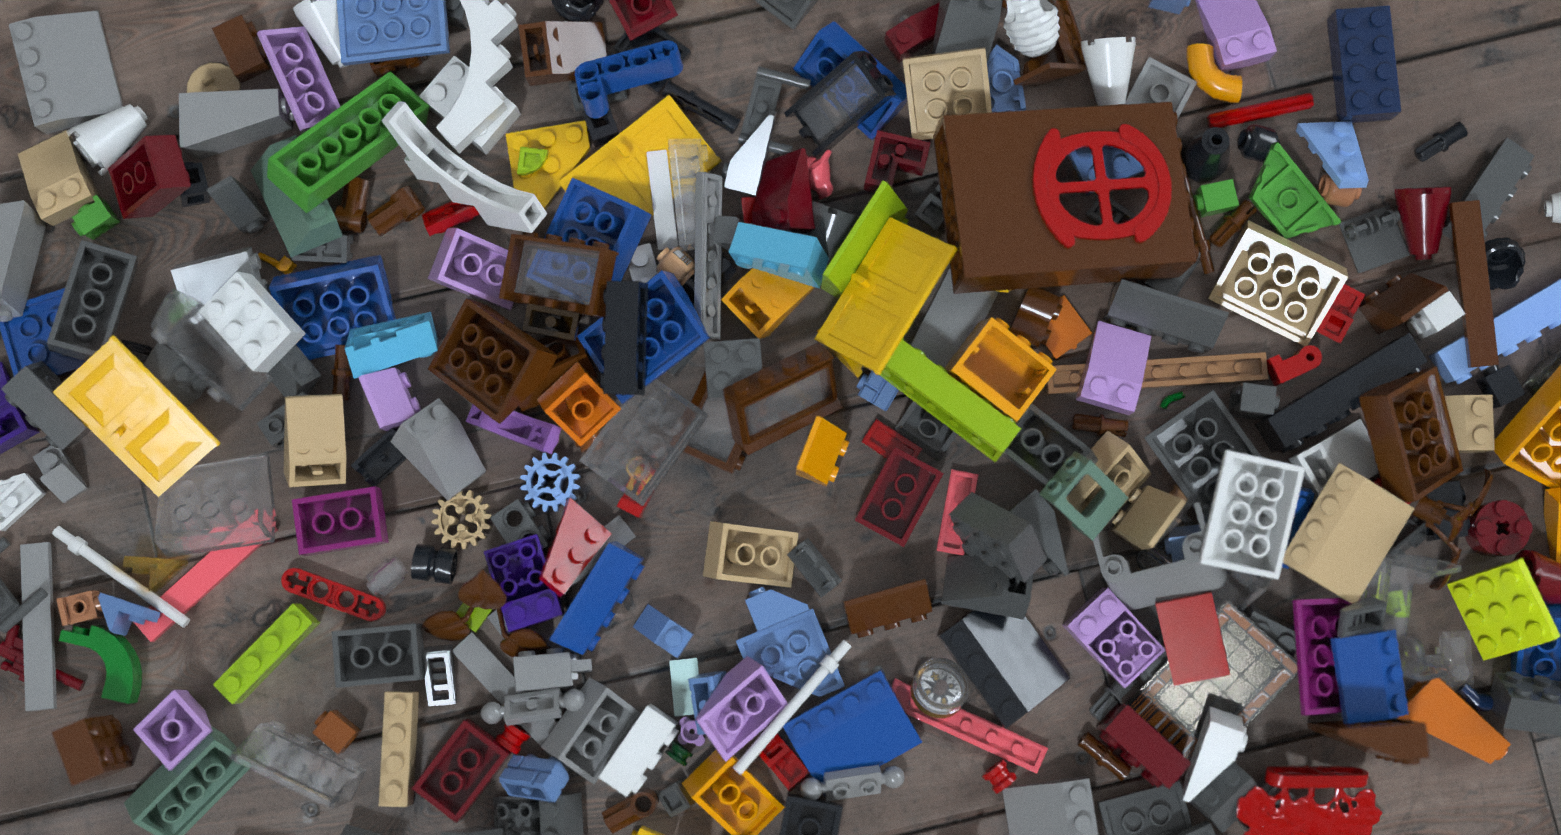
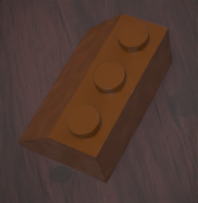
M547 336L537 340L558 355L545 380L519 405L522 411L538 406L539 402L537 399L576 362H579L595 379L598 378L591 359L577 336L576 341Z
M926 579L842 602L850 633H857L858 638L874 634L873 628L884 626L885 631L900 627V621L910 618L911 623L928 619L927 613L933 612Z

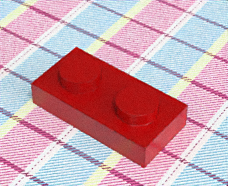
M451 201L421 215L429 236H432L436 233H443L448 228L461 222H468L480 214L474 206Z

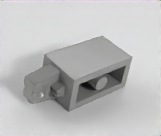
M563 648L546 650L547 654L535 655V651L519 652V657H513L516 694L553 688H559L560 690L571 689L573 686L572 680H578V673L592 672L591 659L577 660L576 654L563 652Z

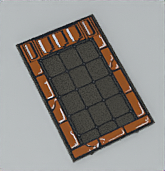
M1228 598L1217 608L1216 614L1230 675L1174 686L1167 660L1152 675L1153 677L1148 679L1125 703L1188 761L1192 758L1209 706L1242 717L1243 725L1247 727L1298 676L1297 660Z

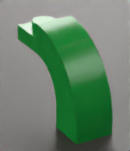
M92 625L91 629L73 626L72 630H61L59 641L90 648L103 659L106 666V681L101 698L126 704L138 702L142 686V669L135 649L125 637L111 633L109 628L103 625Z

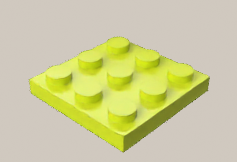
M1523 558L1451 581L1447 584L1483 661L1550 642L1560 637Z

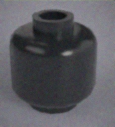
M1252 124L1243 129L1239 134L1237 147L1245 159L1264 162L1271 145L1274 142H1278L1280 145L1281 143L1278 140L1277 132L1273 128Z

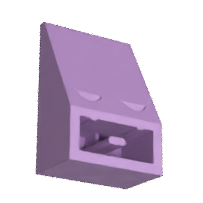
M1101 588L1062 624L1072 637L1123 688H1126L1165 651L1160 643L1109 588Z

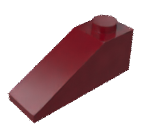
M939 3L908 17L885 32L884 43L898 63L903 61L902 58L910 57L934 41Z

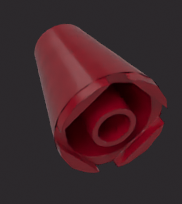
M1451 187L1395 189L1394 196L1410 255H1415V260L1432 259V254H1437L1439 251L1452 193Z
M1522 550L1519 552L1514 560L1523 558L1544 603L1561 604V563L1534 550Z

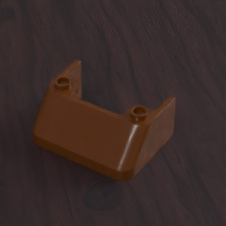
M1002 0V7L1007 9L1006 1ZM1047 0L1058 10L1059 38L1056 40L1055 46L1047 54L1031 57L1030 60L1024 63L1023 76L1013 80L1015 85L1039 86L1078 74L1087 69L1081 49L1082 40L1068 0Z

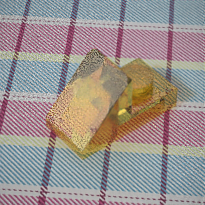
M124 556L123 567H131L132 573H150L149 591L155 592L163 588L186 568L188 560Z

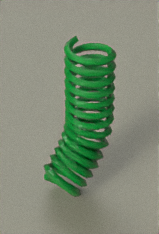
M1181 391L1169 396L1167 395L1159 406L1167 409L1171 402L1185 398V394L1183 396Z

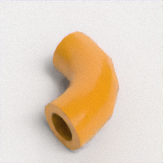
M1209 44L1188 45L1186 57L1189 74L1193 80L1197 81L1196 85L1198 88L1214 99L1239 103L1242 94V77L1226 74L1217 67L1214 61V46Z

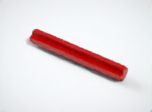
M1311 93L1221 111L1208 115L1207 123L1209 128H1222L1306 110L1314 106V100Z

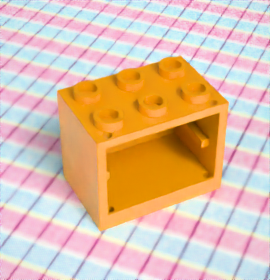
M991 317L980 321L944 368L957 381L967 384L977 396L988 400L1001 414L1007 415L1015 422H1018L1057 369L1051 365L1053 361L1042 352L1036 353L1030 348L1031 343L1021 335L1015 336L1008 330L1010 327L1006 322L998 317L995 319Z

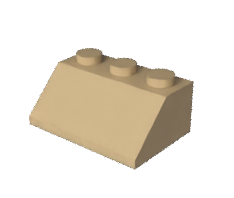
M1109 431L1092 447V451L1098 458V462L1095 465L1128 497L1152 474L1133 448ZM1086 474L1067 496V501L1081 514L1101 490V487Z

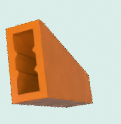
M1431 669L1405 693L1409 714L1398 718L1426 722L1427 733L1489 764L1495 760H1500L1508 752V747L1511 743Z

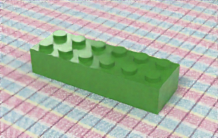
M388 72L269 157L267 178L302 210L308 213L399 145L381 121L398 101L405 102L424 126L427 122L429 105L392 72Z

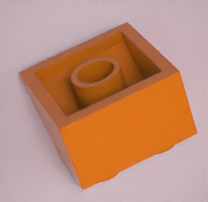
M576 362L537 399L544 412L580 447L621 410V407L609 394H603L601 385L579 362Z

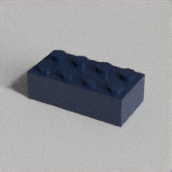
M1390 5L1336 9L1328 17L1327 27L1337 121L1357 123L1392 120L1401 112Z

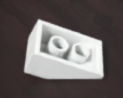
M1209 706L1190 760L1192 764L1188 767L1183 780L1184 801L1189 802L1236 759L1238 751H1244L1248 736L1245 735L1247 728L1243 725L1242 717Z

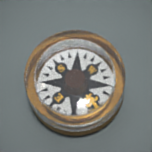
M933 658L924 662L915 674L910 687L911 697L915 705L926 715L934 718H948L955 715L967 700L970 693V681L961 666L954 661L945 658Z

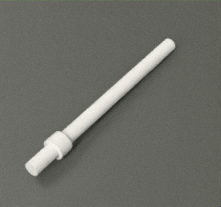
M61 526L54 529L52 535L68 545V550L77 556L82 555L184 628L188 625L190 618L91 549L87 541L80 536H73Z
M842 640L830 655H826L819 664L821 666L732 767L737 773L741 775L824 678L838 668V662L851 648L848 642Z

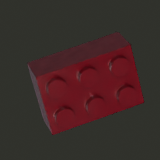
M175 135L144 136L108 169L123 219L153 217L191 187L190 176L185 169L182 150L177 143Z
M893 447L854 520L904 547L944 473Z
M1117 703L1096 726L1101 731L1099 737L1110 747L1115 749L1118 747L1122 751L1120 757L1130 766L1140 767L1143 770L1140 775L1157 788L1163 786L1169 789L1192 764L1127 704Z
M470 718L465 719L412 789L455 823H458L471 809L512 755V752L501 746L492 735Z

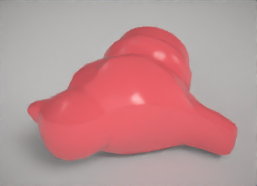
M827 150L819 159L806 155L810 188L817 192L820 200L829 197L833 193L828 161L832 153L830 150Z

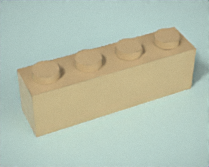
M385 692L379 806L408 807L414 803V790L412 787L415 783L419 692Z

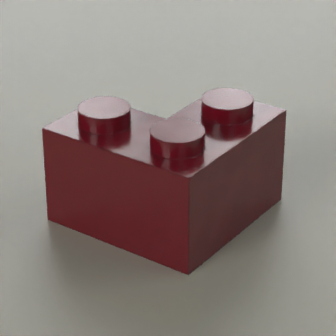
M877 130L863 190L876 192L882 181L887 182L892 188L896 170L922 176L931 142Z

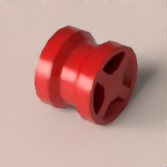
M505 723V730L502 734H498L495 740L505 749L518 755L521 751V744L524 741H528L530 734L517 724L507 726Z
M1004 759L993 764L982 774L983 779L992 784V790L995 794L1003 791L1017 779L1015 773L1010 772L1006 768L1007 763Z

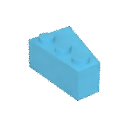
M738 222L729 249V254L736 264L742 268L758 269L819 289L829 260L817 237Z
M427 312L350 329L345 351L355 379L418 357L431 356L438 351L439 339L432 314Z

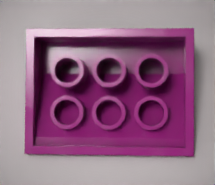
M1343 598L1293 600L1301 715L1342 712L1331 638L1338 637L1341 609L1352 605Z

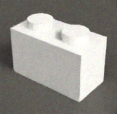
M1448 291L1407 320V327L1414 336H1418L1421 340L1439 332L1463 316L1465 312L1452 293Z

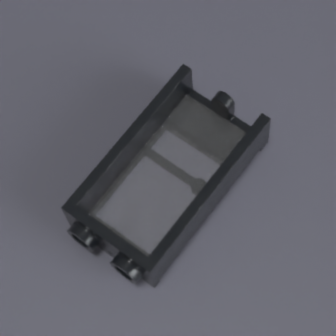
M865 51L853 52L784 112L786 117L796 116L803 125L799 130L800 135L805 139L812 138L818 146L812 152L815 157L821 156L827 150L832 149L896 95L892 89V82L886 75L881 74L876 67L877 62L870 53Z

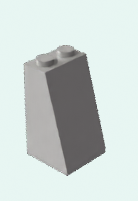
M279 89L179 93L180 148L196 160H201L291 130L292 120H295L284 94Z
M24 200L0 204V322L11 321L14 317L23 316L46 228V222L41 220L40 216Z

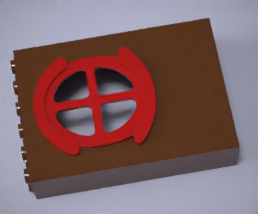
M1172 102L944 115L933 135L946 240L947 244L957 247V251L949 262L953 293L1119 282L1121 279L1137 281L1178 278L1197 261L1199 250L1193 240L1194 219L1189 214L1190 194L1185 189L1186 168L1181 163L1182 142L1180 137H1177L1178 117L1176 111H1173ZM1107 145L1113 146L1132 155L1142 165L1145 176L1140 178L1109 179L1106 176L1102 147ZM1082 147L1091 149L1095 180L1064 183L1057 181V168L1067 155ZM1136 188L1146 189L1148 200L1143 210L1128 222L1123 224L1114 223L1109 191ZM1096 192L1099 198L1102 224L1099 226L1090 225L1073 217L1061 205L1059 195L1062 193Z

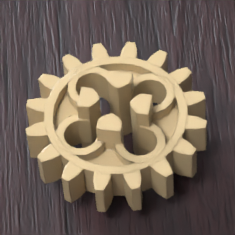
M471 490L467 492L466 496L461 491L446 502L439 499L438 503L442 507L440 510L433 509L432 511L438 515V519L431 521L432 524L439 526L434 532L435 535L443 534L441 542L446 544L451 540V548L454 549L461 543L462 549L466 550L468 549L469 542L476 547L478 546L477 538L480 537L485 540L487 538L483 533L484 530H492V526L487 524V520H490V517L493 515L486 514V510L490 508V505H481L484 497L479 495L474 499V492ZM469 504H474L476 507L475 512L472 514H467ZM455 506L457 513L467 514L465 519L468 522L475 523L477 531L470 533L468 526L458 525L460 520L455 516H450L447 512L448 508ZM458 525L457 534L451 535L449 532L450 527Z

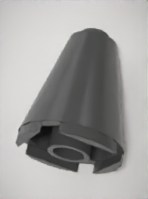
M812 200L815 229L806 232V235L817 237L829 258L828 267L860 216Z

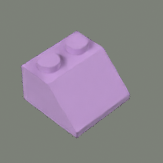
M394 367L358 377L381 429L387 432L391 428L398 430L403 422L422 410L417 398H412L408 388L411 387V383L405 372L401 373L400 370Z
M173 690L133 729L169 771H172L213 731L205 710L187 690Z

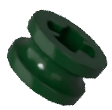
M672 741V748L670 750L667 749L665 753L681 765L686 766L688 764L686 762L687 758H692L693 753L679 743Z

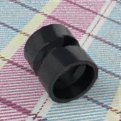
M417 544L412 558V579L429 581L433 577L437 583L452 585L457 569V549L442 547L436 551L434 546Z

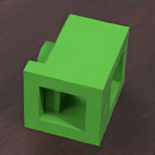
M97 194L92 197L95 202L82 206L78 210V214L72 217L74 222L71 223L80 236L85 235L92 240L120 223L108 202Z

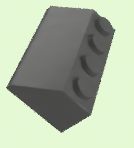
M1121 279L1112 288L1103 319L1110 321L1109 324L1122 328L1127 326L1136 329V332L1162 337L1161 341L1170 345H1177L1178 343L1187 345L1188 350L1203 354L1204 351L1208 352L1214 348L1229 312Z

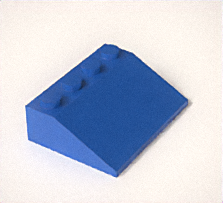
M572 178L546 234L563 237L562 241L569 242V238L585 240V245L589 246L593 245V241L609 244L610 250L619 253V256L616 255L611 281H621L652 215L635 205ZM538 250L526 277L585 304L584 302H590L598 259Z
M381 255L273 277L269 286L271 296L306 333L296 345L308 360L334 355L335 344L346 345L350 329L396 319Z
M663 270L646 282L648 283L645 387L709 339L689 295L674 273ZM603 318L597 320L577 336L601 373L604 372V360L601 355L602 346L605 344V332L602 328ZM635 395L616 396L621 404H624Z
M882 669L793 717L783 726L810 774L820 782H824V773L873 765H879L880 767L923 743Z

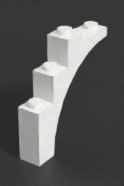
M460 0L466 13L471 36L469 73L462 93L453 108L436 127L459 154L507 110L504 103L506 97L494 86L513 68L509 60L511 57L510 53L500 44L518 27L514 18L517 14L506 2L502 5L498 0H494L491 3L489 0Z
M398 101L381 120L407 155L404 161L417 179L439 183L452 202L474 206L487 225L532 233L547 215L535 194L517 190L492 179L449 150L424 126L405 102Z

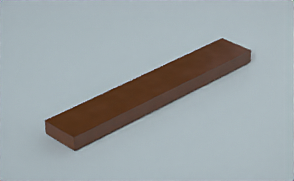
M1480 200L1453 202L1449 204L1460 303L1461 308L1465 312L1462 320L1468 368L1499 365Z

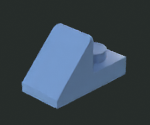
M100 593L98 597L111 633L126 636L132 621L142 625L145 624L146 620L157 623L161 614L159 611L104 593Z

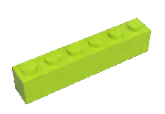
M903 338L880 374L882 378L994 462L1003 454L1021 429L1011 417L1001 414L988 400L977 396L967 384L957 381L949 375L943 366L933 363L926 357L923 351L913 348Z

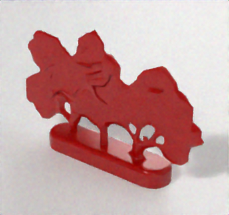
M1353 766L1267 767L1265 774L1266 783L1282 788V790L1274 797L1269 796L1261 787L1255 786L1247 793L1246 797L1238 799L1237 818L1250 827L1243 835H1371L1372 826L1380 821V816L1383 812L1375 806L1376 794L1372 789H1364L1353 798L1343 790L1344 788H1362L1367 785L1369 772ZM1309 788L1308 795L1296 801H1291L1288 789ZM1315 788H1335V797L1326 804H1318L1314 800ZM1341 798L1342 803L1347 802L1349 812L1347 813L1342 812L1339 807V800ZM1281 799L1280 807L1276 808V801ZM1335 801L1336 807L1330 809V805ZM1352 801H1357L1356 807L1352 806Z

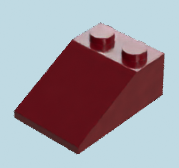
M608 0L630 41L678 16L671 0Z
M800 148L766 162L752 210V225L797 234L815 229L806 148Z

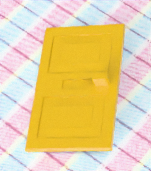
M668 95L559 180L558 183L566 192L571 179L575 178L635 205L653 216L647 152L667 150L672 199H675L696 182V173H708L721 162V158L713 152L672 97Z
M889 217L860 266L851 275L850 282L814 339L822 345L872 370L876 375H880L954 256L957 247L951 246Z
M114 335L53 391L158 497L214 447L220 445V441Z

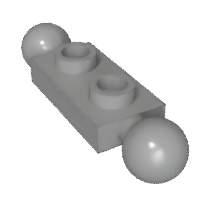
M559 688L508 695L504 697V706L497 702L486 703L481 709V717L488 724H496L504 717L507 726L562 718V708H566L571 712L579 710L584 704L585 696L577 689H571L562 696Z
M879 765L824 773V782H820L815 778L805 779L800 786V792L804 798L811 800L818 799L824 793L826 801L880 794L882 784L889 788H898L903 784L905 775L898 766H889L883 773H881Z

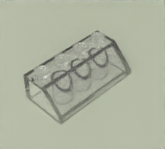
M668 139L680 252L695 251L696 173L704 172L703 162L708 161L707 145H701V139Z

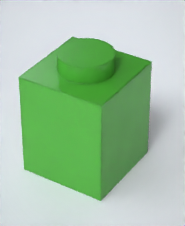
M1233 179L1201 185L1195 191L1194 200L1197 210H1200L1201 218L1233 211L1239 206Z

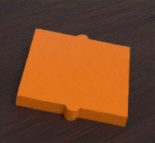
M1064 295L1058 303L1062 305L1056 321L1051 319L1047 328L1051 330V334L1045 346L1055 360L1071 348L1076 349L1078 343L1092 334Z

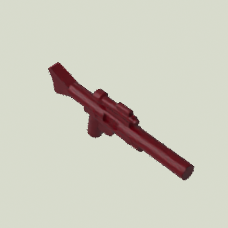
M16 624L7 632L5 641H2L0 644V656L14 662L12 666L11 663L4 661L1 663L0 669L19 675L18 680L24 682L23 639L18 637L20 625ZM56 669V681L78 691L83 689L85 681Z

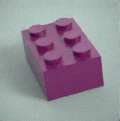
M374 486L292 499L299 555L310 556L389 543L381 488Z

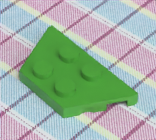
M1274 142L1267 153L1249 199L1275 231L1286 239L1298 236L1301 233H1309L1319 228L1340 224L1342 221L1282 146L1278 142Z

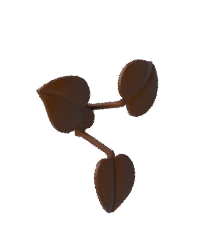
M1485 469L1483 489L1478 498L1473 502H1468L1466 506L1445 503L1440 500L1436 502L1424 496L1419 500L1412 515L1426 521L1424 526L1432 529L1452 549L1450 565L1446 573L1439 581L1429 586L1433 590L1438 591L1442 589L1456 568L1462 549L1458 548L1452 541L1459 534L1463 521L1477 511L1488 494L1493 481V474L1488 469ZM1444 508L1459 510L1460 512L1451 517L1446 515L1448 510ZM1443 519L1451 522L1452 530L1449 538L1434 523L1440 525Z
M483 569L459 588L458 598L465 605L469 606L463 617H460L454 611H441L431 615L422 623V628L429 634L447 641H458L464 639L470 633V626L465 622L469 620L474 608L496 609L503 638H505L500 642V649L505 654L511 657H519V652L535 651V655H543L546 653V650L551 648L540 634L532 630L518 629L510 634L506 631L501 607L506 603V594L499 584Z

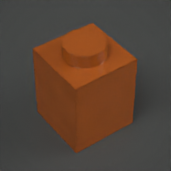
M336 709L331 710L329 713L324 711L314 724L317 727L312 733L334 752L340 754L346 751L362 730Z

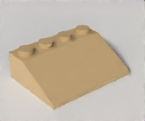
M1248 220L1237 238L1208 299L1303 346H1308L1346 282L1348 272L1347 268Z
M1339 463L1285 551L1283 564L1349 603L1354 604L1360 599L1414 508L1367 478Z

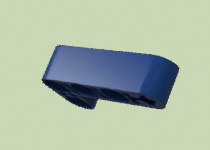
M667 40L580 64L575 69V78L578 93L587 116L590 118H600L608 112V94L677 76L683 70V62L677 44Z

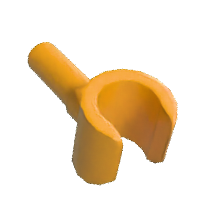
M258 253L260 260L272 264V266L285 275L290 274L297 266L285 255L278 261L266 254Z

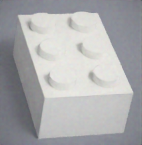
M454 55L419 96L429 105V109L441 119L448 115L462 93L469 73V67ZM507 98L504 100L507 110L472 142L474 146L486 155L521 115L517 106Z
M236 272L199 310L254 372H269L306 334L258 280L248 273Z
M653 704L647 705L599 778L626 797L631 791L636 794L647 779L643 775L646 769L652 770L663 754L659 750L663 744L669 746L679 732L675 728L678 722Z

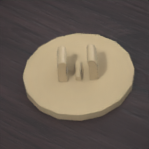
M208 63L200 66L192 73L187 83V93L241 90L240 81L234 76L231 68L221 63Z

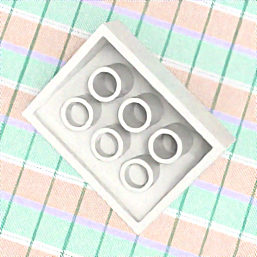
M1225 450L1198 563L1279 579L1305 467Z

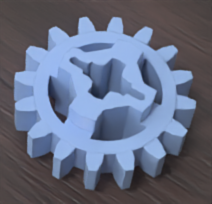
M554 452L551 459H549L546 453H542L541 461L533 457L534 465L532 467L524 466L528 471V475L520 476L521 479L526 481V485L521 486L520 489L529 492L525 496L526 501L534 499L532 507L538 508L542 504L543 512H548L550 506H552L554 512H559L560 504L565 506L566 500L569 498L577 499L573 494V490L581 489L579 485L575 484V480L581 477L579 474L572 473L576 469L575 464L567 466L569 458L565 456L559 461L558 453ZM554 464L562 468L550 471L545 465ZM537 472L539 475L538 482L533 486V478ZM548 476L553 479L557 477V480L554 481L555 487L553 489L544 486L547 484L546 478ZM566 479H568V488L567 491L564 493V491L562 490L563 483ZM545 494H552L556 500L546 501L539 497Z

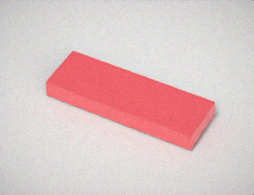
M951 469L936 551L960 556L964 555L965 551L961 546L963 543L960 536L953 530L954 524L949 514L971 492L975 493L979 474Z

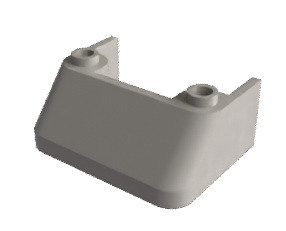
M1202 502L1194 503L1201 531L1190 534L1185 538L1182 546L1184 560L1131 573L1128 561L1121 555H1113L1107 531H1101L1096 536L1093 542L1101 573L1110 590L1128 610H1137L1153 606L1155 602L1216 590L1226 583L1227 571L1225 568L1198 563L1210 515L1208 504Z

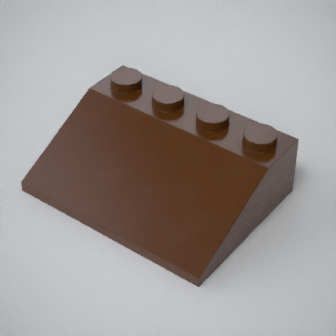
M466 298L428 370L495 422L501 424L545 380L558 355L522 331V329L487 304Z
M1432 366L1382 384L1359 396L1368 429V436L1371 440L1375 462L1378 466L1384 490L1403 502H1416L1464 471L1437 366Z
M1392 718L1343 724V720L1307 723L1308 729L1363 752L1375 754L1376 759L1402 763V765L1420 764V759L1430 758L1426 722Z

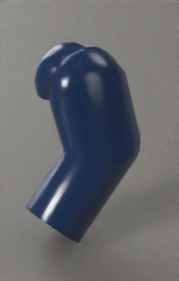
M1467 683L1462 684L1456 691L1476 711L1486 712L1493 707V699L1489 694L1478 693Z

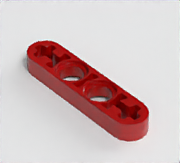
M290 568L282 575V586L288 592L367 621L380 620L386 613V604L381 598L299 568ZM298 573V579L309 582V577H312V580L308 587L295 585L293 588L289 577L295 576ZM318 582H324L328 586V593L322 598L314 594V587ZM345 591L351 592L354 596V602L350 607L342 606L339 600L341 594ZM361 596H364V599L361 601L362 603L373 604L375 601L376 607L379 608V612L373 613L371 616H369V610L363 607H359V613L355 610L360 604Z

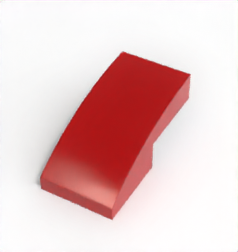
M1344 284L1316 332L1341 344L1365 294Z
M778 733L759 754L766 765L790 792L810 775L807 767Z

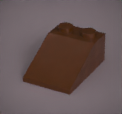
M1412 273L1403 278L1398 274L1385 283L1388 288L1380 293L1377 289L1364 298L1366 304L1361 306L1359 310L1379 335L1404 323L1449 290L1445 285Z

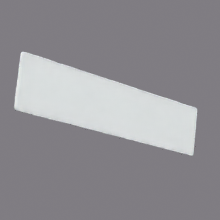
M667 150L647 152L657 246L658 250H664L666 247L673 249L678 246Z

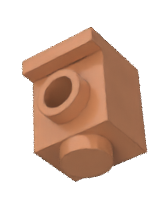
M90 590L58 598L57 604L62 626H75L105 618L98 599L99 591ZM80 602L84 605V610L82 612L79 606Z

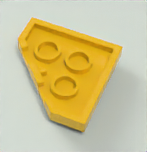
M586 121L505 134L514 188L535 194L545 210L552 203V199L560 188H562L558 181L574 170L582 158H585L591 150ZM520 147L548 150V157L543 166L532 174L518 175Z

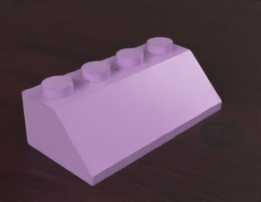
M304 26L258 31L257 35L302 134L341 107Z

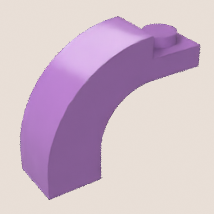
M473 404L466 419L467 423L552 454L554 447L559 441V434L562 429L554 424L513 411L500 424Z

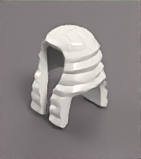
M1005 0L1008 13L1003 26L1007 30L1006 35L1010 37V43L1015 45V50L1029 57L1047 54L1055 46L1056 40L1059 38L1058 30L1060 26L1058 24L1057 8L1047 0Z

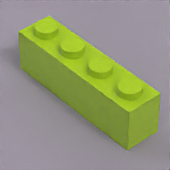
M293 603L213 686L231 704L242 703L320 622L302 604Z

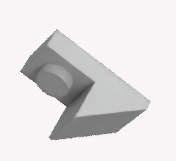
M50 445L33 456L34 461L43 473V476L40 477L41 482L63 503H67L88 489L65 450Z

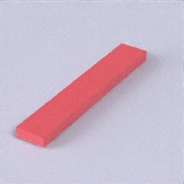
M257 509L160 598L185 615L279 529L261 509ZM151 605L150 607H148V608H150V609L159 611V610H157L155 607H153L152 605ZM161 612L157 623L148 620L145 621L144 625L134 623L150 642H155L176 622Z
M894 678L891 686L907 715L1036 774L1038 773L1048 750L1047 747L962 708L955 715L948 718L928 716L913 702L910 692L911 685Z

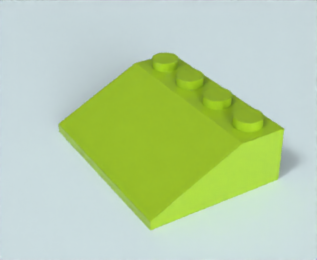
M882 181L823 273L821 289L837 299L842 295L851 280V275L860 266L889 217L906 225L909 221L905 218L908 209L887 182Z

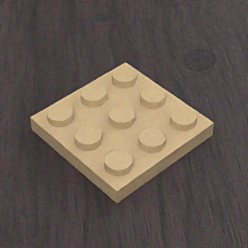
M985 47L902 58L912 138L918 140L933 139V135L944 115L992 113Z

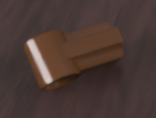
M355 177L344 186L341 205L337 206L334 214L340 230L363 233L367 224V210L365 209L371 184L370 181Z
M405 186L397 190L390 197V201L366 217L381 237L402 222H409L419 217L425 211V207L411 186Z
M644 788L602 811L601 813L607 828L614 834L643 817L651 815L658 806V796L653 790ZM638 797H648L652 803L651 808L647 810L640 808Z

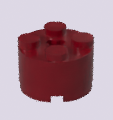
M1508 500L1485 502L1480 505L1472 516H1469V536H1465L1468 545L1480 555L1489 557L1509 556L1524 548L1532 533L1533 526L1527 514L1519 505Z

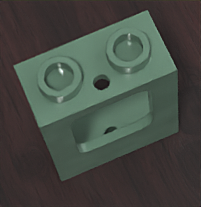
M1076 451L1066 459L1063 466L1039 493L1041 497L1052 503L1068 518L1078 532L1092 541L1129 498L1090 459ZM1088 474L1101 487V490L1080 514L1067 501V495L1082 476Z

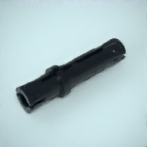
M671 80L668 81L662 92V96L667 97L670 95L676 103L682 106L683 110H691L729 131L731 134L735 133L740 124V118L698 97L697 92L693 90L689 92Z

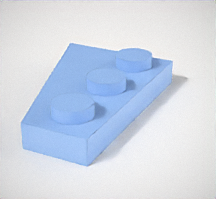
M1352 121L1297 124L1296 132L1300 137H1305L1309 143L1308 148L1313 154L1317 153L1323 161L1322 167L1339 189L1367 187L1369 179Z

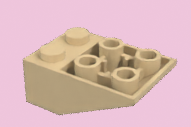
M342 394L285 397L284 475L289 487L346 484V444Z

